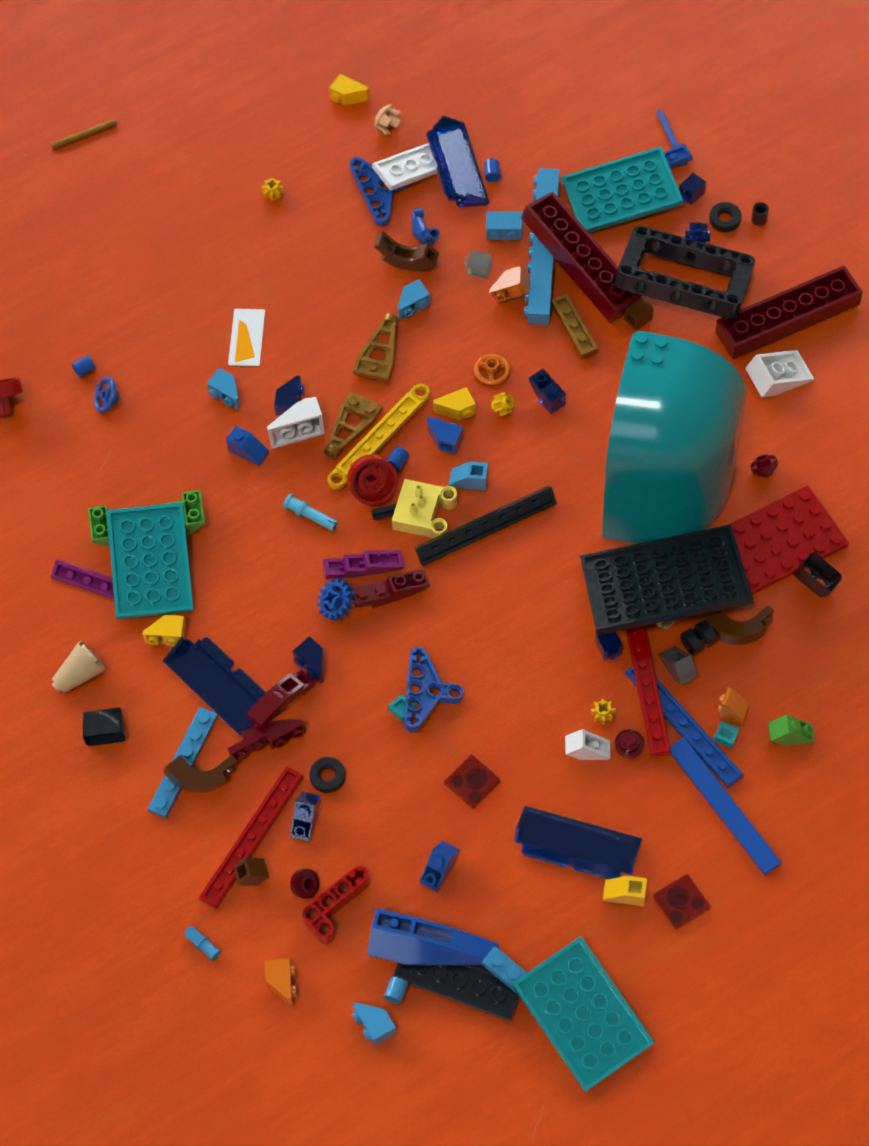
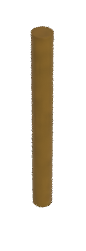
M115 119L53 142L51 146L53 150L114 127L117 123Z

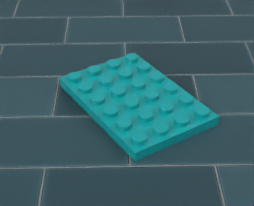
M661 146L561 176V181L574 216L588 233L683 205L682 196Z
M183 503L107 510L116 620L194 612Z
M581 936L511 984L584 1092L654 1044L646 1029Z

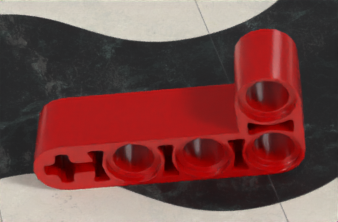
M356 866L303 909L302 916L306 927L321 943L328 944L335 938L334 926L329 918L369 886V873L365 867ZM343 888L349 889L346 894H341L339 891ZM326 901L333 902V904L330 907H325L323 905ZM310 914L317 915L313 920L307 918ZM326 928L330 930L326 935L320 933L321 930Z

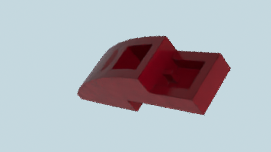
M424 569L388 576L385 581L353 587L351 592L355 593V596L352 597V600L355 601V608L371 605L374 608L412 596L428 588L430 584Z
M302 670L294 675L288 674L268 690L247 712L246 716L261 728L287 710L289 703L314 687L315 680Z
M286 719L268 722L261 728L257 725L241 732L242 741L227 748L229 756L232 755L236 760L241 761L248 754L263 749L266 744H269L271 749L280 748L287 741L302 736L306 731L305 723L303 720Z

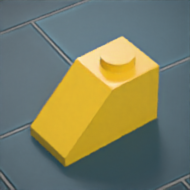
M342 74L329 87L330 99L336 103L349 105L370 99L369 87Z
M467 387L433 400V409L437 414L462 420L476 414V403Z

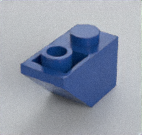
M428 417L427 428L438 450L456 455L463 439V427L456 423L442 421L439 418Z
M445 841L440 842L433 848L419 882L437 892L454 867L460 850Z

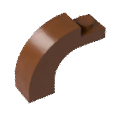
M384 231L377 234L374 248L382 253L381 259L405 270L424 271L434 268L439 252L428 243L417 247L404 246L397 243Z
M767 605L755 617L747 621L732 620L721 610L714 611L705 621L713 628L718 641L731 645H744L755 642L764 636L765 628L773 620L774 610Z
M179 755L165 766L163 773L181 789L196 793L209 792L224 785L227 780L225 776L234 771L235 768L233 766L237 760L231 755L214 769L200 771L191 767Z

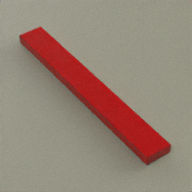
M641 626L625 630L650 757L671 755L646 628Z
M287 766L285 767L199 896L200 901L217 910L236 881L233 866L245 857H252L303 780L302 774Z

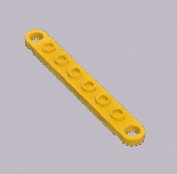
M424 383L414 385L345 456L327 477L330 488L340 490L345 487L348 470L354 461L365 455L376 454L430 398V389ZM419 390H423L426 392L422 396H417L416 392ZM335 477H340L342 480L340 481V483L338 482V484L333 483L332 479Z

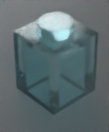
M471 250L470 255L466 256L464 266L467 267V274L488 279L492 267V254Z

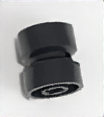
M705 620L694 625L693 629L690 628L680 634L683 646L691 655L702 651L703 646L708 647L717 642V636L713 628Z

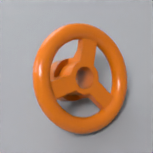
M487 354L479 358L475 363L474 374L483 384L498 385L508 378L510 365L504 357L498 354ZM480 367L487 370L489 380L480 374ZM505 367L504 374L495 380L497 371Z

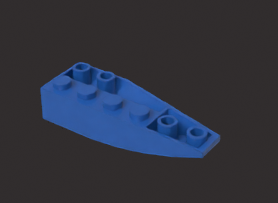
M377 908L371 927L367 956L405 965H482L480 963L494 946L498 948L499 944L439 923Z

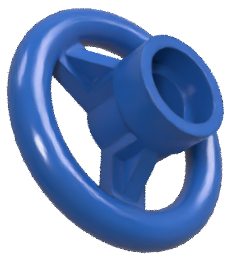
M111 377L103 378L95 390L94 405L100 413L110 410L112 405L116 404L119 400L116 383ZM108 382L106 389L101 391L102 387ZM99 397L103 400V407L100 405Z

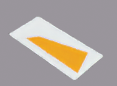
M234 309L228 365H260L265 309Z

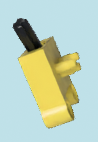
M404 479L397 504L372 510L373 520H379L393 516V530L434 539L448 532L447 522L442 518L435 519L439 503L446 510L454 509L458 504L457 491L452 486L441 487Z

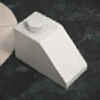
M581 729L565 736V754L578 760L611 759L610 740Z

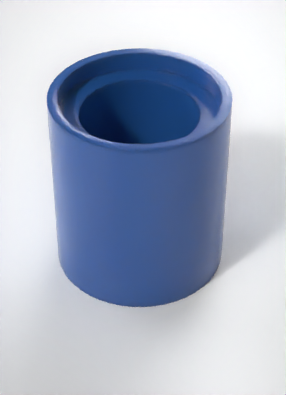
M497 159L486 160L484 162L485 179L488 182L499 181L501 179L500 162Z
M89 355L72 363V367L79 378L96 369Z
M397 446L387 461L398 472L409 458V453Z

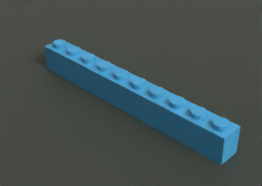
M538 168V175H534V186H537V189H533V200H538L552 191L558 197L559 169ZM530 232V243H533V247H529V257L532 258V261H528V272H531L529 293L525 296V302H528V306H525L524 317H528V324L549 325L554 257L534 233Z

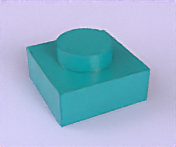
M402 694L399 695L388 705L387 709L401 722L404 719L405 697ZM413 703L409 704L410 708H416V706Z
M721 721L713 741L732 748L740 729Z

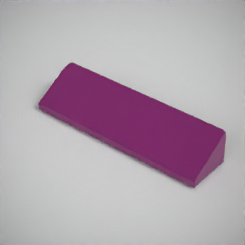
M63 560L55 561L51 578L114 599L113 577Z

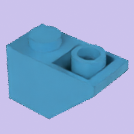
M419 279L403 287L397 307L400 320L412 316L413 313L423 310L431 304L430 293Z
M219 368L206 383L208 393L214 399L222 400L228 407H234L238 410L240 404L235 378L230 373Z
M469 461L451 469L449 486L486 491L488 463Z
M360 1003L353 1004L354 1012L352 1015L357 1024L361 1023L365 1030L362 1032L368 1042L372 1041L374 1046L397 1034L396 1027L386 1010Z

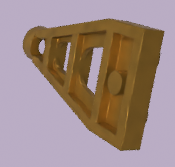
M385 315L381 324L358 355L353 375L389 382L394 367L395 333L399 321L396 315ZM381 334L390 336L388 344L377 342ZM374 349L386 352L384 361L371 359L369 356Z
M350 392L341 405L332 434L323 453L330 459H336L338 454L344 451L374 424L383 407ZM349 413L363 419L355 427L345 423ZM340 429L351 433L346 440L337 437Z

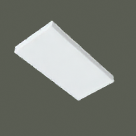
M430 142L375 162L372 168L389 190L392 191L448 170L449 164Z

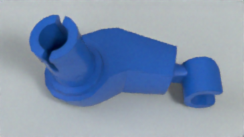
M416 208L411 216L412 234L421 244L428 243L433 245L436 239L439 238L440 232L436 228L428 229L425 227L423 221L424 211L422 208Z

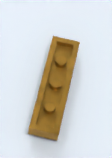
M568 294L552 299L551 305L581 359L598 353L597 345Z

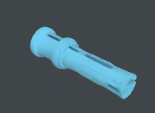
M291 493L283 503V509L295 512L298 517L304 516L332 532L338 525L337 520L315 510L306 501H300Z

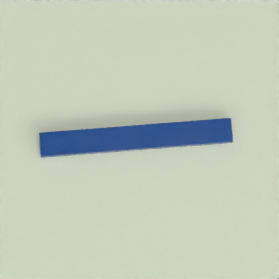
M632 666L625 671V675L636 686ZM656 678L663 716L682 738L687 740L697 755L727 788L743 778L744 774Z
M682 738L671 745V756L765 876L780 866L781 861L687 740Z

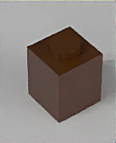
M642 298L625 309L624 320L635 331L653 319L652 305L649 302H645Z
M245 857L233 866L238 885L258 886L269 878L263 858Z

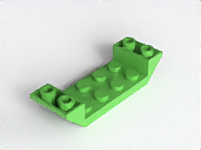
M200 490L182 492L181 501L157 504L183 503L186 536H190L205 524ZM107 505L88 508L92 543L110 547Z

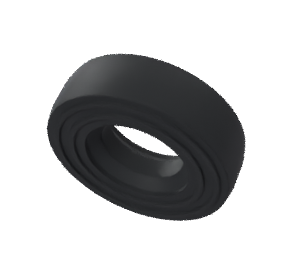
M720 202L714 205L710 211V224L717 231L731 232L740 225L741 211L733 203ZM721 213H729L732 219L725 222L721 221L718 216Z
M323 757L313 763L309 777L311 784L316 790L322 793H332L342 787L346 774L344 766L339 760L332 757ZM327 768L335 772L334 779L329 782H325L320 778L321 771Z

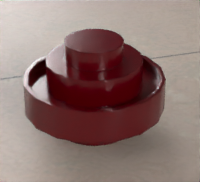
M763 454L755 458L750 468L753 474L768 477L773 474V471L778 466V461L774 455Z
M623 730L616 736L615 750L623 758H636L643 751L644 739L636 730Z
M306 868L297 870L290 881L291 891L296 897L302 899L312 898L316 895L320 886L317 873Z

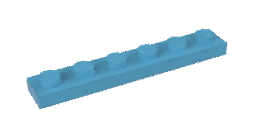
M199 707L173 760L181 755L191 767L194 766L218 719L217 713ZM165 775L148 807V811L167 819L182 789L172 783Z

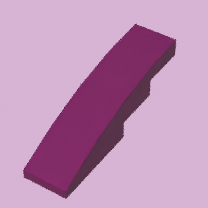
M401 550L364 551L363 554L344 555L343 558L324 559L322 562L325 579L361 577L404 568Z

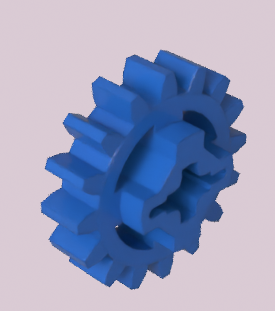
M338 578L336 580L330 579V584L324 583L325 588H320L322 594L317 596L320 599L317 606L321 607L319 613L333 621H336V619L342 620V615L347 617V611H352L350 605L355 603L352 600L355 593L351 592L353 587L349 585V582Z

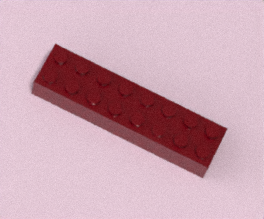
M553 191L525 206L521 217L523 222L609 322L624 315L625 309L642 297L640 294L621 290L615 286L618 266Z
M844 265L743 308L735 319L723 317L716 321L715 333L731 358L735 359L860 305L863 291Z

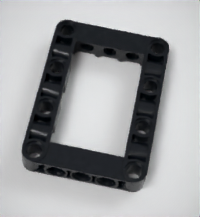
M636 226L633 229L618 266L615 286L621 290L727 319H735L739 315L752 275L755 259L745 253L645 226ZM645 253L726 274L731 276V280L729 281L727 291L722 292L711 289L708 286L678 280L675 277L639 268Z

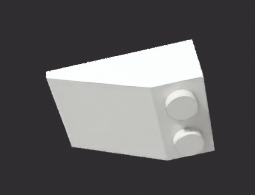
M798 350L757 354L745 368L761 397L776 396L814 380Z
M316 397L298 401L267 426L272 449L325 434L322 413Z

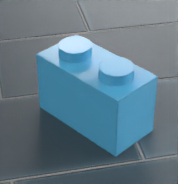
M486 212V239L522 240V212Z

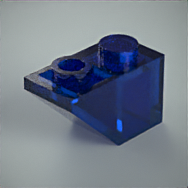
M544 369L529 377V382L539 402L550 414L566 405V393Z
M295 376L276 390L274 402L276 415H282L298 401H302L300 396L304 394L305 385L301 382V376Z
M309 636L292 651L293 661L299 668L303 667L307 671V675L313 680H317L321 684L324 682L323 648Z
M301 791L295 800L290 837L305 841L311 840L319 812L320 795Z

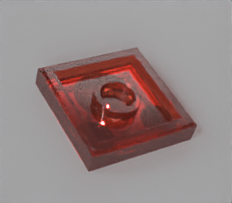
M471 754L444 781V784L474 809L501 782V779Z
M688 873L653 894V898L676 930L711 908Z

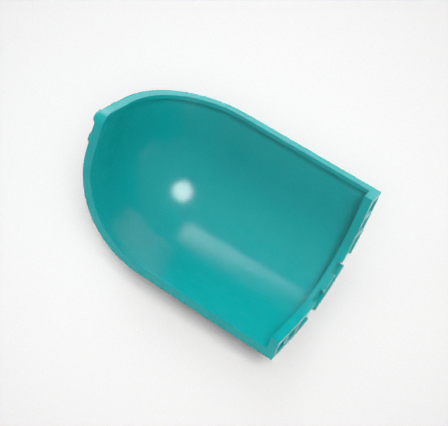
M638 331L632 335L619 385L609 437L605 469L603 538L639 544L697 532L712 526L716 518L723 512L728 500L736 466L746 401V385L738 370L721 355L702 345L676 337Z

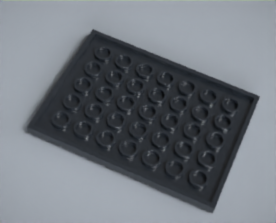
M731 524L580 556L597 635L754 603Z

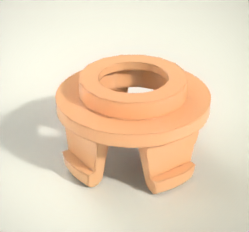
M391 104L384 106L375 117L374 127L377 130L383 131V134L389 135L390 131L385 127L391 125L397 128L401 120L394 114L401 115L402 113L399 110H395Z

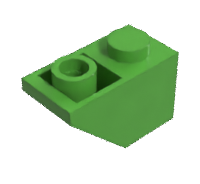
M784 715L768 723L770 740L783 746L815 743L814 729L812 724Z

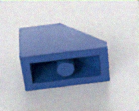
M235 426L226 438L228 451L258 466L261 465L269 454V450L252 433L238 426Z

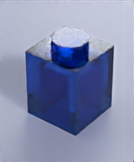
M692 173L679 185V192L683 201L691 205L706 191V181L695 173Z
M617 632L602 635L595 633V642L604 661L616 659L622 654L623 645Z

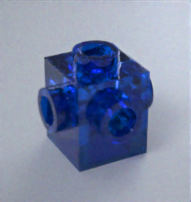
M690 222L689 229L685 231V237L706 243L710 242L711 231H707L708 224Z

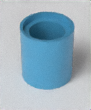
M392 976L384 998L392 1003L401 1004L409 983L399 977Z

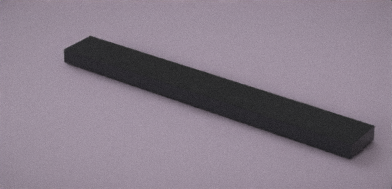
M548 485L414 547L420 564L422 566L557 504L552 487Z

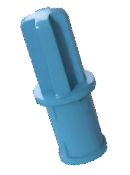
M193 926L185 930L184 935L196 945L197 950H201L211 961H214L220 955L221 951L209 941V937H204Z

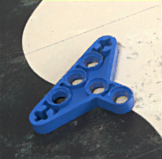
M360 157L351 159L349 163L350 171L375 224L380 227L388 225L391 217L393 193L408 188L410 184L392 191L389 188L384 189L381 186L385 183L374 171L371 164ZM362 176L368 177L366 181L359 180ZM368 189L374 190L372 194L365 193ZM378 202L380 206L372 207L371 204ZM380 212H381L382 217L385 218V219H381V218L379 217V213H380Z
M415 647L411 650L408 663L403 727L411 733L417 732L422 727L438 703L458 704L462 701L464 694L461 686L441 682L427 651L421 647ZM416 655H420L419 663H416ZM419 670L422 675L414 676L412 671ZM417 686L421 691L415 693L410 688ZM438 689L440 694L433 695L430 693V690ZM456 691L460 696L454 698L450 696L449 692ZM412 702L417 703L419 708L412 709L409 707V704ZM411 715H412V716H415V718H414V723H415V725H412L411 722H410V720H411Z

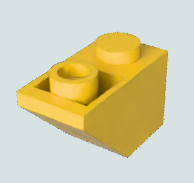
M164 615L146 628L142 635L145 643L150 645L167 644L172 647L184 645L187 624L184 616Z
M623 876L605 880L603 901L644 906L647 878Z

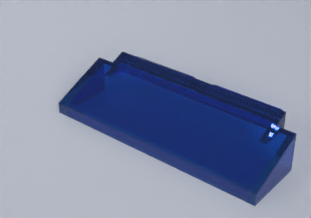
M442 116L434 124L433 128L426 132L433 158L437 163V171L443 191L448 201H456L457 207L487 206L490 202L465 124L462 121Z
M181 637L162 661L230 727L242 736L241 732L256 725L246 716L247 712L266 692L242 669L235 671L233 669L234 661L210 638L198 639L194 644L190 639Z
M525 806L516 827L514 842L523 844L521 853L526 857L562 867L567 865L573 867L576 871L609 880L621 877L622 872L632 875L642 838Z

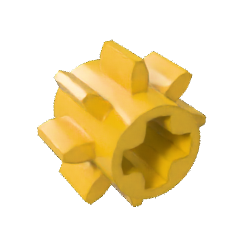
M274 178L265 180V186L261 187L264 197L272 201L281 198L280 193L284 192L281 181H277Z
M506 392L493 396L495 400L492 401L491 405L494 412H500V416L513 412L514 399L512 396H506Z
M602 698L600 702L593 703L595 709H591V715H595L594 722L599 721L605 725V722L608 720L613 721L611 714H615L616 708H611L612 701L607 702Z

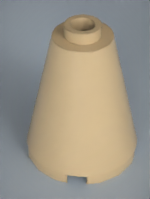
M81 640L53 676L52 680L54 682L52 685L59 693L61 691L66 693L103 673L107 668Z

